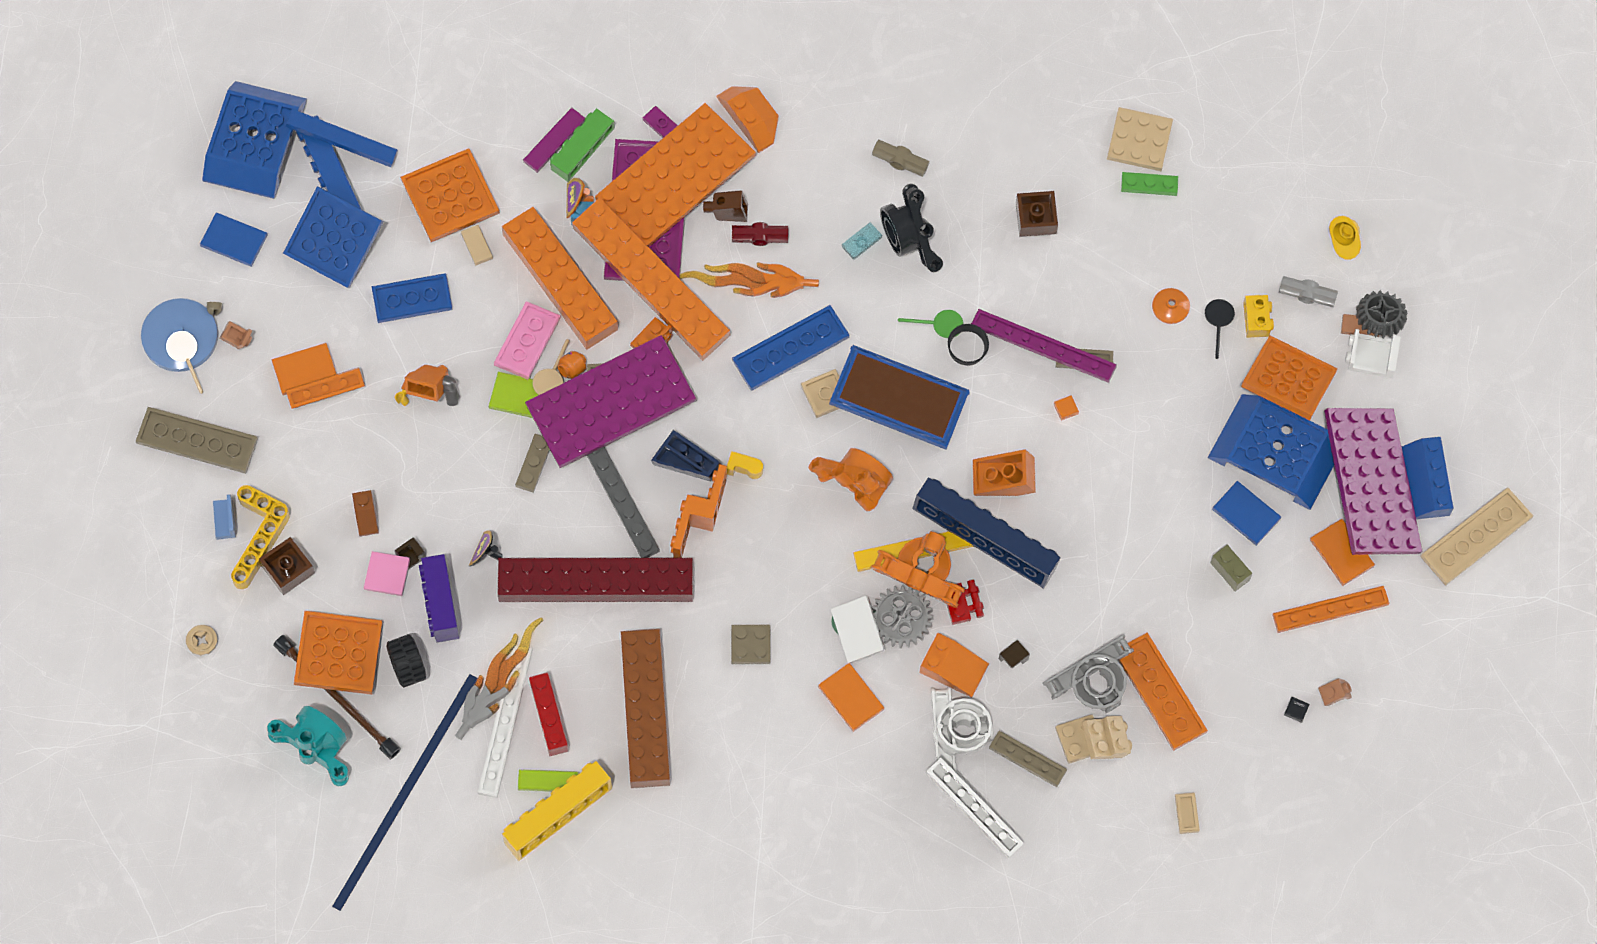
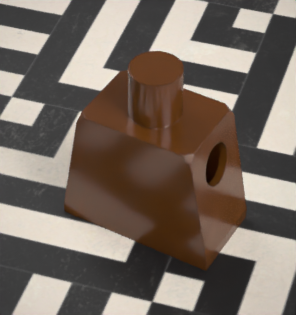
M742 190L717 192L713 194V201L703 202L704 213L713 212L718 221L747 222L748 203Z

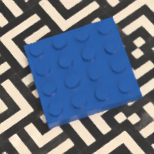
M317 186L283 254L350 288L384 221Z

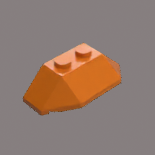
M731 86L716 96L758 153L774 144L779 115L758 87Z

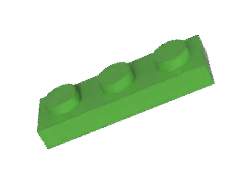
M1122 172L1121 192L1177 196L1178 176Z

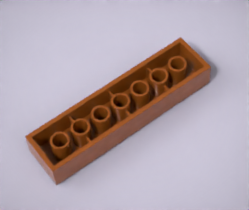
M660 629L621 631L631 788L670 786Z

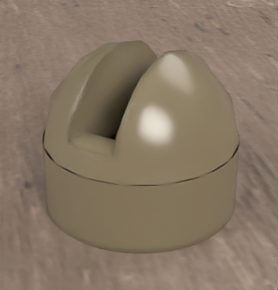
M207 302L209 314L213 315L214 313L217 316L221 313V302Z

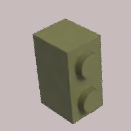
M1228 544L1212 556L1210 563L1235 592L1250 581L1252 572Z

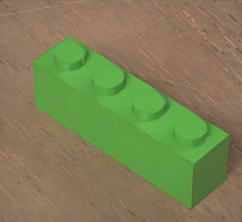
M597 108L593 113L590 112L582 126H578L574 130L571 139H567L563 143L559 153H555L551 157V170L569 182L614 130V120Z

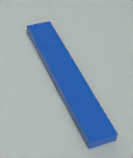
M295 109L291 110L285 126L388 167L392 166L397 152L395 148Z

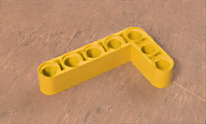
M243 485L237 491L240 504L264 517V520L231 573L233 584L237 589H246L251 584L261 567L259 558L272 549L290 518L288 508L284 503L251 486ZM245 494H251V497L248 499L242 498ZM262 502L268 503L264 508L259 507ZM278 511L285 512L282 516H276ZM269 527L275 528L273 532H266V529ZM259 543L265 544L261 549L256 548ZM249 559L256 560L252 565L246 564ZM240 575L246 576L243 581H237L236 579Z

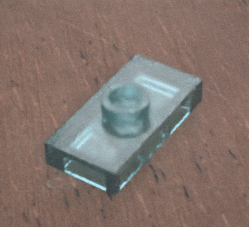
M869 222L842 244V248L855 260L882 238V234Z

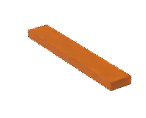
M1384 586L1276 612L1272 616L1277 632L1280 633L1388 606L1390 603Z

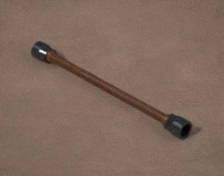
M281 635L274 642L273 646L284 657L287 655L297 663L298 653L294 649L295 645L285 635ZM324 689L353 719L374 737L380 745L379 749L390 760L400 752L401 748L390 737L387 739L378 733L336 690Z

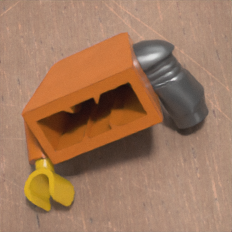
M423 365L407 374L401 387L402 391L395 394V400L398 404L401 402L403 406H406L409 402L406 394L433 401H438L444 394L447 405L455 406L458 404L459 393L455 387L456 380L448 376L446 366Z

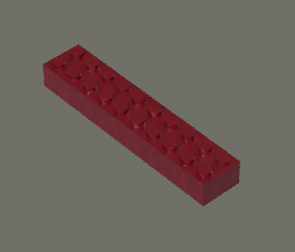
M498 558L499 602H693V558Z

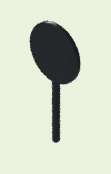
M1215 299L1209 302L1204 312L1206 320L1210 324L1217 326L1216 359L1219 358L1221 327L1229 325L1235 316L1233 306L1223 299Z

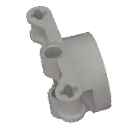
M1124 634L1107 645L1044 681L1042 684L1047 686L1052 695V700L1073 688L1077 699L1083 705L1092 709H1101L1108 713L1120 706V701L1126 690L1127 677L1118 660L1134 652V649L1130 648L1126 642V636ZM1098 670L1100 675L1106 679L1107 688H1110V690L1101 695H1098V692L1091 689L1090 679H1088V676Z

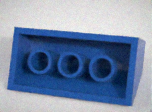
M1441 437L1422 438L1401 446L1416 519L1450 516L1454 507Z

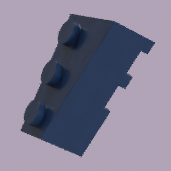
M672 430L651 459L652 464L710 482L712 481L714 470H718L719 464H721L720 461L675 430Z

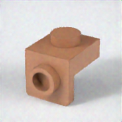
M229 321L219 339L237 349H241L244 346L247 347L251 342L252 337L250 335L252 330H245Z
M1338 678L1318 688L1325 706L1332 705L1343 699L1352 698L1350 693L1352 692L1351 686L1343 679Z

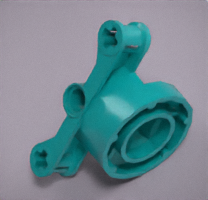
M304 706L297 714L296 719L298 723L293 728H290L280 720L269 722L267 731L268 737L272 742L290 743L299 750V758L302 763L310 765L316 761L325 767L334 785L344 786L348 782L347 767L334 758L346 742L347 737L333 720L315 708ZM307 750L312 751L309 756L304 755L303 752Z

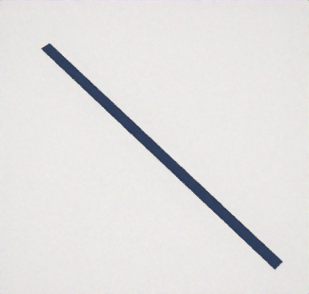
M471 674L467 677L332 905L333 908L339 911L343 908L463 705L468 692L476 683L477 677Z

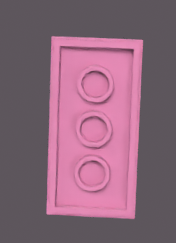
M526 301L494 361V366L529 380L561 319V315Z

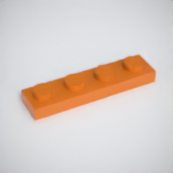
M357 367L286 389L291 409L358 389L365 385L360 369Z

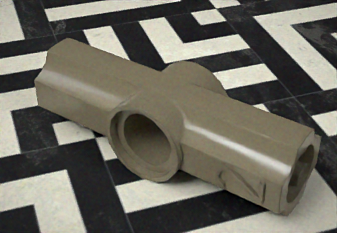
M879 139L872 151L873 156L889 162L893 168L898 170L906 169L922 177L925 175L930 162L912 154L904 146L896 147Z

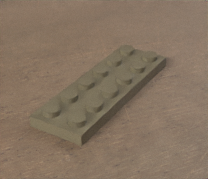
M147 407L136 438V444L246 474L258 438L254 435Z

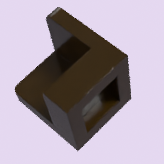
M414 537L395 549L396 556L410 558L408 570L421 562V558L426 557L425 551Z
M1016 640L999 653L998 659L1001 662L1004 660L1010 668H1014L1020 662L1024 664L1028 661L1030 654Z

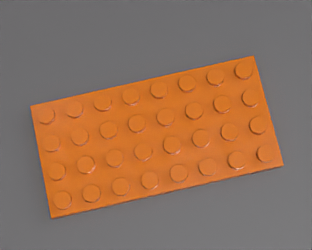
M704 103L595 196V199L597 200L600 197L650 247L754 158L756 152L719 115Z

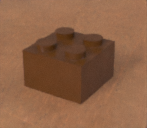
M1054 191L1017 193L1015 203L1019 237L1057 234L1058 219Z
M291 537L259 558L261 567L283 595L315 574L312 564Z

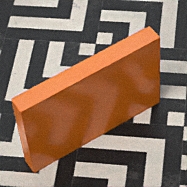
M326 343L271 359L282 395L287 394L286 389L336 374Z
M1343 519L1310 538L1311 543L1342 586L1375 566L1369 555H1352L1347 525Z
M850 663L818 685V688L853 732L884 710V706Z

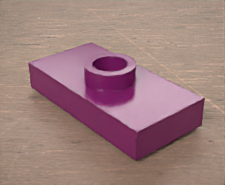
M654 106L643 117V121L662 138L678 126L657 106Z

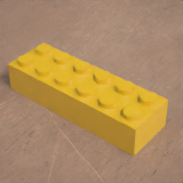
M597 761L586 764L580 774L577 776L572 775L567 779V784L561 788H555L550 793L551 796L546 800L541 799L536 803V808L530 812H524L519 817L520 820L515 824L511 823L504 828L502 833L504 844L518 861L612 789L611 778Z

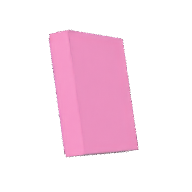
M372 551L364 590L402 596L410 558Z

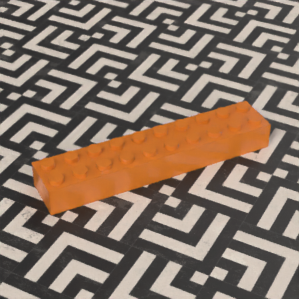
M600 197L572 222L573 229L667 325L672 327V330L702 361L730 336V330Z

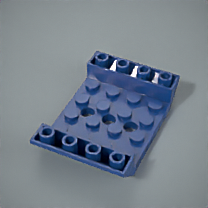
M235 81L227 90L205 155L202 181L274 199L280 183L278 176L293 133V129L285 126L292 109L303 113L307 98ZM233 125L240 126V129L236 132L230 130ZM252 129L258 131L255 136H249L248 132ZM268 134H275L276 138L268 141L266 136Z
M1246 394L1241 395L1208 456V459L1224 467L1228 462L1295 496L1293 502L1311 510L1335 465L1328 429L1261 396ZM1284 426L1290 427L1292 433L1284 434L1281 428ZM1280 442L1283 445V449L1276 450L1273 444ZM1266 458H1272L1275 461V464L1273 466H1268L1265 464L1264 460Z

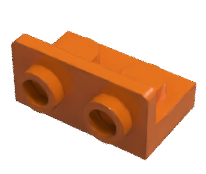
M654 317L630 343V346L636 348L662 335L667 343L672 337V327L670 325L666 326Z

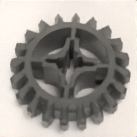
M1381 290L1378 291V294L1372 291L1370 295L1366 294L1357 306L1356 318L1358 319V325H1362V330H1368V335L1373 333L1375 338L1378 335H1381L1383 339L1386 335L1391 338L1393 334L1397 335L1404 328L1408 314L1405 309L1406 306L1401 303V298L1396 299V294L1391 296L1389 291L1385 294Z

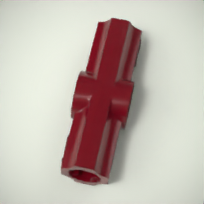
M756 222L752 225H732V243H752L755 246H765L768 243H788V226H768L764 222Z

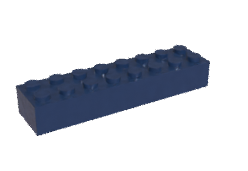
M928 477L916 495L913 510L972 544V546L1041 588H1045L1061 558L1054 550L1046 549L1035 539L1031 540L1021 530L1013 529L1008 526L1006 521L993 517L988 510L980 509L975 506L973 501L960 497L955 490L947 489L936 479Z

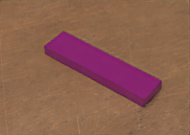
M571 107L528 153L523 162L538 173L551 157L557 153L563 143L570 139L574 130L578 126H582L585 122V117Z

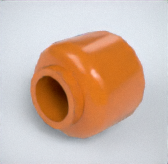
M570 351L559 359L558 371L565 378L573 379L586 370V358L581 353Z

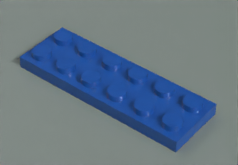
M831 305L732 357V361L752 391L849 338V333Z

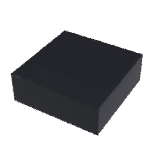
M1291 697L1284 716L1302 723L1310 704Z

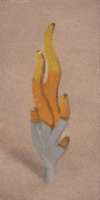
M538 618L526 628L520 645L510 658L505 660L517 645L518 635L516 633L513 635L512 640L493 658L488 668L483 690L478 695L484 681V677L479 675L465 699L463 724L455 735L458 739L462 740L469 728H473L498 711L500 706L496 702L511 692L520 673L517 670L514 671L506 684L512 670L527 656L532 633L544 621L543 618Z

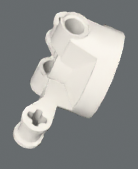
M951 687L940 690L931 688L936 761L941 757L956 772L955 753L964 755L975 753L983 748L987 742L993 741L991 717L985 707L975 700L962 698L952 701ZM965 725L970 728L974 726V735L961 738L955 735L952 727L957 728L958 726Z

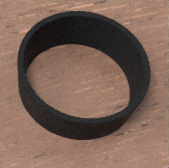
M959 325L951 331L948 337L950 356L961 365H974L980 362L988 352V336L977 325ZM961 332L977 334L984 344L982 357L975 361L960 360L950 349L952 339Z

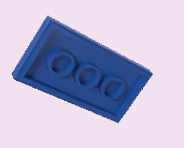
M446 273L371 286L378 323L453 310Z

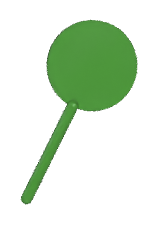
M953 310L939 312L935 316L934 321L898 318V322L933 324L935 332L943 338H948L955 327L964 324L961 315Z

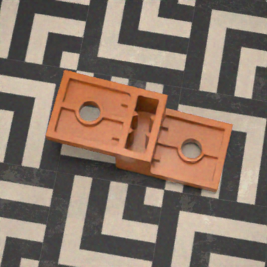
M719 464L718 470H714L712 488H709L707 499L687 494L686 500H682L680 507L681 518H677L675 526L676 536H672L670 544L673 558H682L690 527L713 532L727 481V466Z

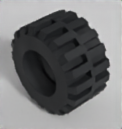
M407 634L388 641L386 645L387 652L399 684L405 688L426 680L425 667L413 637Z

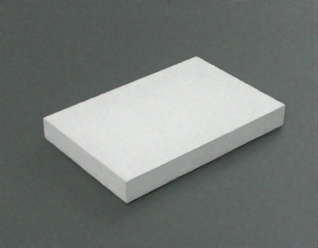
M863 596L831 608L848 663L851 664L885 651L868 596Z

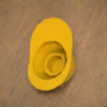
M1335 217L1329 226L1335 252L1339 257L1351 260L1360 253L1361 249L1359 225L1349 217Z

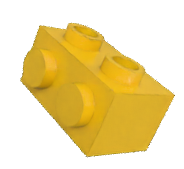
M1268 295L1245 296L1243 306L1246 338L1269 337L1271 330H1274V321L1270 319L1272 302L1268 301Z

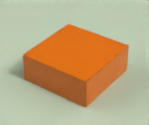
M1072 395L1054 401L1055 409L1061 421L1079 414Z

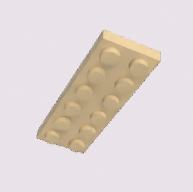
M1506 488L1425 551L1421 558L1439 579L1447 585L1531 520L1533 515L1509 488Z

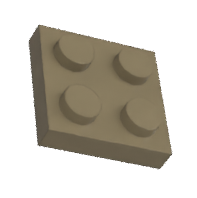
M731 625V664H770V625Z

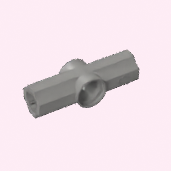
M1283 276L1279 293L1297 297L1303 303L1313 304L1315 302L1329 307H1334L1338 294L1337 290L1319 286L1313 280L1305 279L1300 281Z

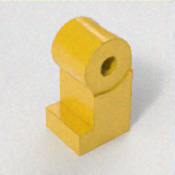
M731 451L727 463V475L734 476L735 472L747 474L751 479H758L763 474V463L757 458Z

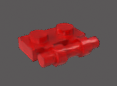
M974 579L967 581L968 589L961 593L957 602V608L947 605L952 625L971 621L970 613L973 612L976 613L977 618L984 617V606L980 602L978 595L980 591ZM957 583V584H956V585H958V586H960V587L963 588L962 583ZM971 596L973 604L968 606L966 597Z

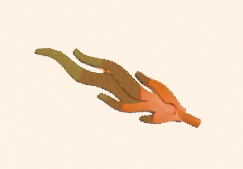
M760 262L757 263V268L775 274H767L740 263L719 266L704 265V268L712 273H732L726 276H712L698 271H687L680 274V279L695 278L712 287L728 285L748 287L750 289L733 288V293L745 296H759L773 291L770 293V297L777 298L788 295L798 289H803L804 286L819 287L818 279H804V276L797 274L786 266L763 264Z

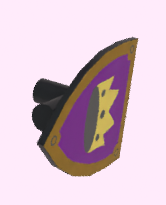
M492 531L483 532L469 567L475 565L485 554L496 560L502 558V554L497 552L498 547L496 545L491 546L493 543Z

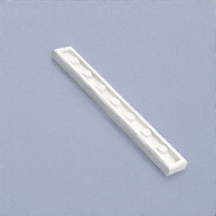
M517 645L512 647L503 685L510 693L499 702L478 789L479 795L498 797L532 655V648Z

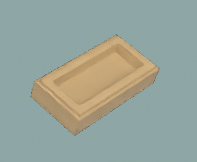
M479 225L461 231L475 266L493 259Z
M1195 793L1175 794L1179 834L1199 832Z

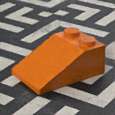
M1024 449L973 459L974 495L1020 496L1036 493L1035 457Z
M937 633L920 666L919 673L972 698L989 663L956 641Z

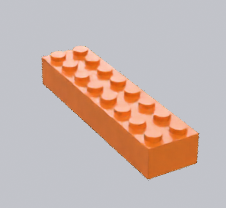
M531 207L502 226V233L505 239L586 350L618 330V321L534 207Z

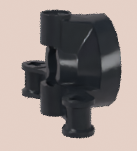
M907 184L902 190L904 206L896 208L891 203L880 209L884 232L897 256L901 257L918 250L922 264L931 272H937L942 268L943 261L931 250L928 238L933 235L934 228L921 216L920 209L924 201V193L915 184Z

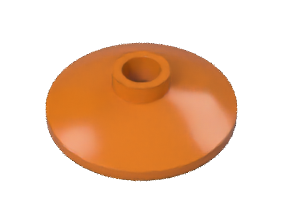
M1167 288L1155 295L1152 309L1160 321L1176 324L1187 317L1190 310V302L1182 291ZM1173 301L1175 305L1171 306L1168 302Z

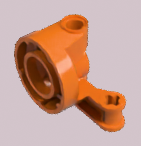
M850 448L840 462L817 457L810 462L808 467L811 472L818 476L819 481L826 482L834 478L842 487H847L855 493V500L865 511H871L877 506L882 494L893 480L892 474L882 463L856 448Z
M932 531L923 537L914 538L906 543L899 552L898 558L885 551L878 550L877 553L879 555L874 565L870 567L878 573L911 587L912 590L923 592L955 608L958 607L957 602L961 593L965 591L964 588L945 581L951 567L950 555L945 548L946 538ZM923 552H927L934 557V565L926 573L916 569L918 565L917 559Z

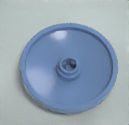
M184 298L171 299L159 304L147 315L141 329V341L146 355L160 368L174 372L190 370L186 361L180 362L172 359L166 349L169 337L178 331L190 333L197 342V351L190 359L193 369L207 361L214 352L218 340L217 325L214 317L208 313L207 308L202 304Z

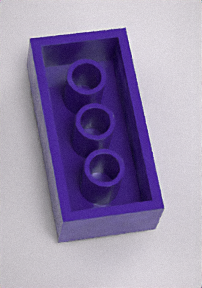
M445 555L421 558L422 565H419L426 612L428 619H430L428 624L431 637H435L436 643L459 639Z

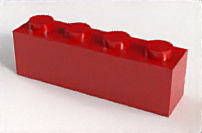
M548 672L529 677L549 757L568 752V745Z

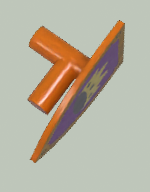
M573 178L567 183L566 218H569L574 213L580 201H594V197L589 195L590 190L584 188L585 185L580 178Z

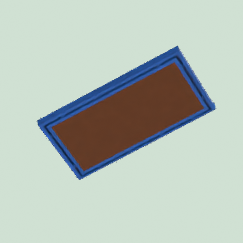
M852 345L829 405L946 450L970 390Z

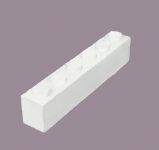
M941 757L926 771L929 777L1008 858L1024 844Z

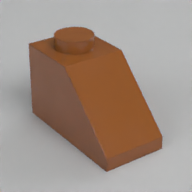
M371 490L352 493L359 536L379 534Z

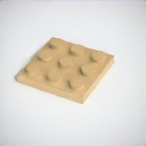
M1119 107L1107 160L1162 171L1173 119Z

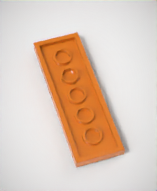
M1148 632L1128 642L1129 647L1133 648L1134 652L1118 661L1173 751L1207 733V728Z

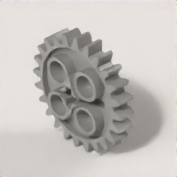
M904 585L901 586V590L894 586L893 592L887 588L886 596L880 593L881 600L875 599V603L878 606L871 607L876 612L873 614L881 638L885 637V644L891 641L892 647L899 643V647L902 648L903 643H906L909 648L911 641L917 645V638L922 641L924 640L922 633L929 634L926 627H932V623L928 622L933 620V616L929 615L933 612V609L927 608L930 605V601L924 602L925 594L919 597V591L916 590L913 593L911 587L906 591ZM897 600L904 602L902 607H895L893 604ZM908 603H912V605L906 610ZM906 610L905 618H901L899 621L898 615L902 616ZM913 610H918L920 615L912 617L910 613ZM886 616H891L894 619L891 623L883 621ZM899 621V623H898L897 628L895 629V631H892V628H893V627L897 624V622ZM903 626L910 628L908 633H901L899 630Z

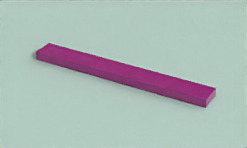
M978 309L971 323L979 326L989 335L1108 383L1117 367L1115 363L981 309Z

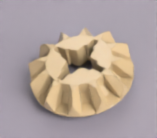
M207 625L193 627L186 636L188 649L193 654L200 656L209 654L215 649L218 642L215 631ZM196 637L201 639L205 637L207 644L201 643L198 646L199 642Z

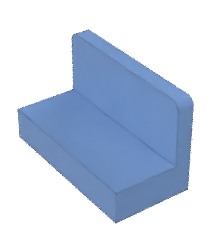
M231 494L227 495V500L213 501L216 540L236 538L233 500Z

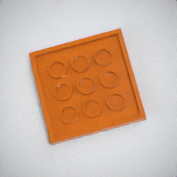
M469 148L400 177L430 242L500 213Z
M1269 335L1241 387L1310 421L1338 368Z
M304 611L294 685L372 695L382 620Z

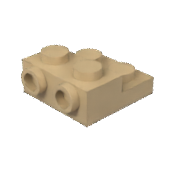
M1106 716L1103 719H1092L1082 722L1091 759L1123 758L1131 753L1132 742L1127 738L1126 731L1128 726L1123 721L1122 716Z

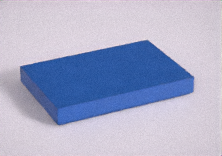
M216 212L200 242V247L252 267L268 234Z
M1236 481L1212 508L1214 512L1256 546L1281 519L1278 513L1239 481Z

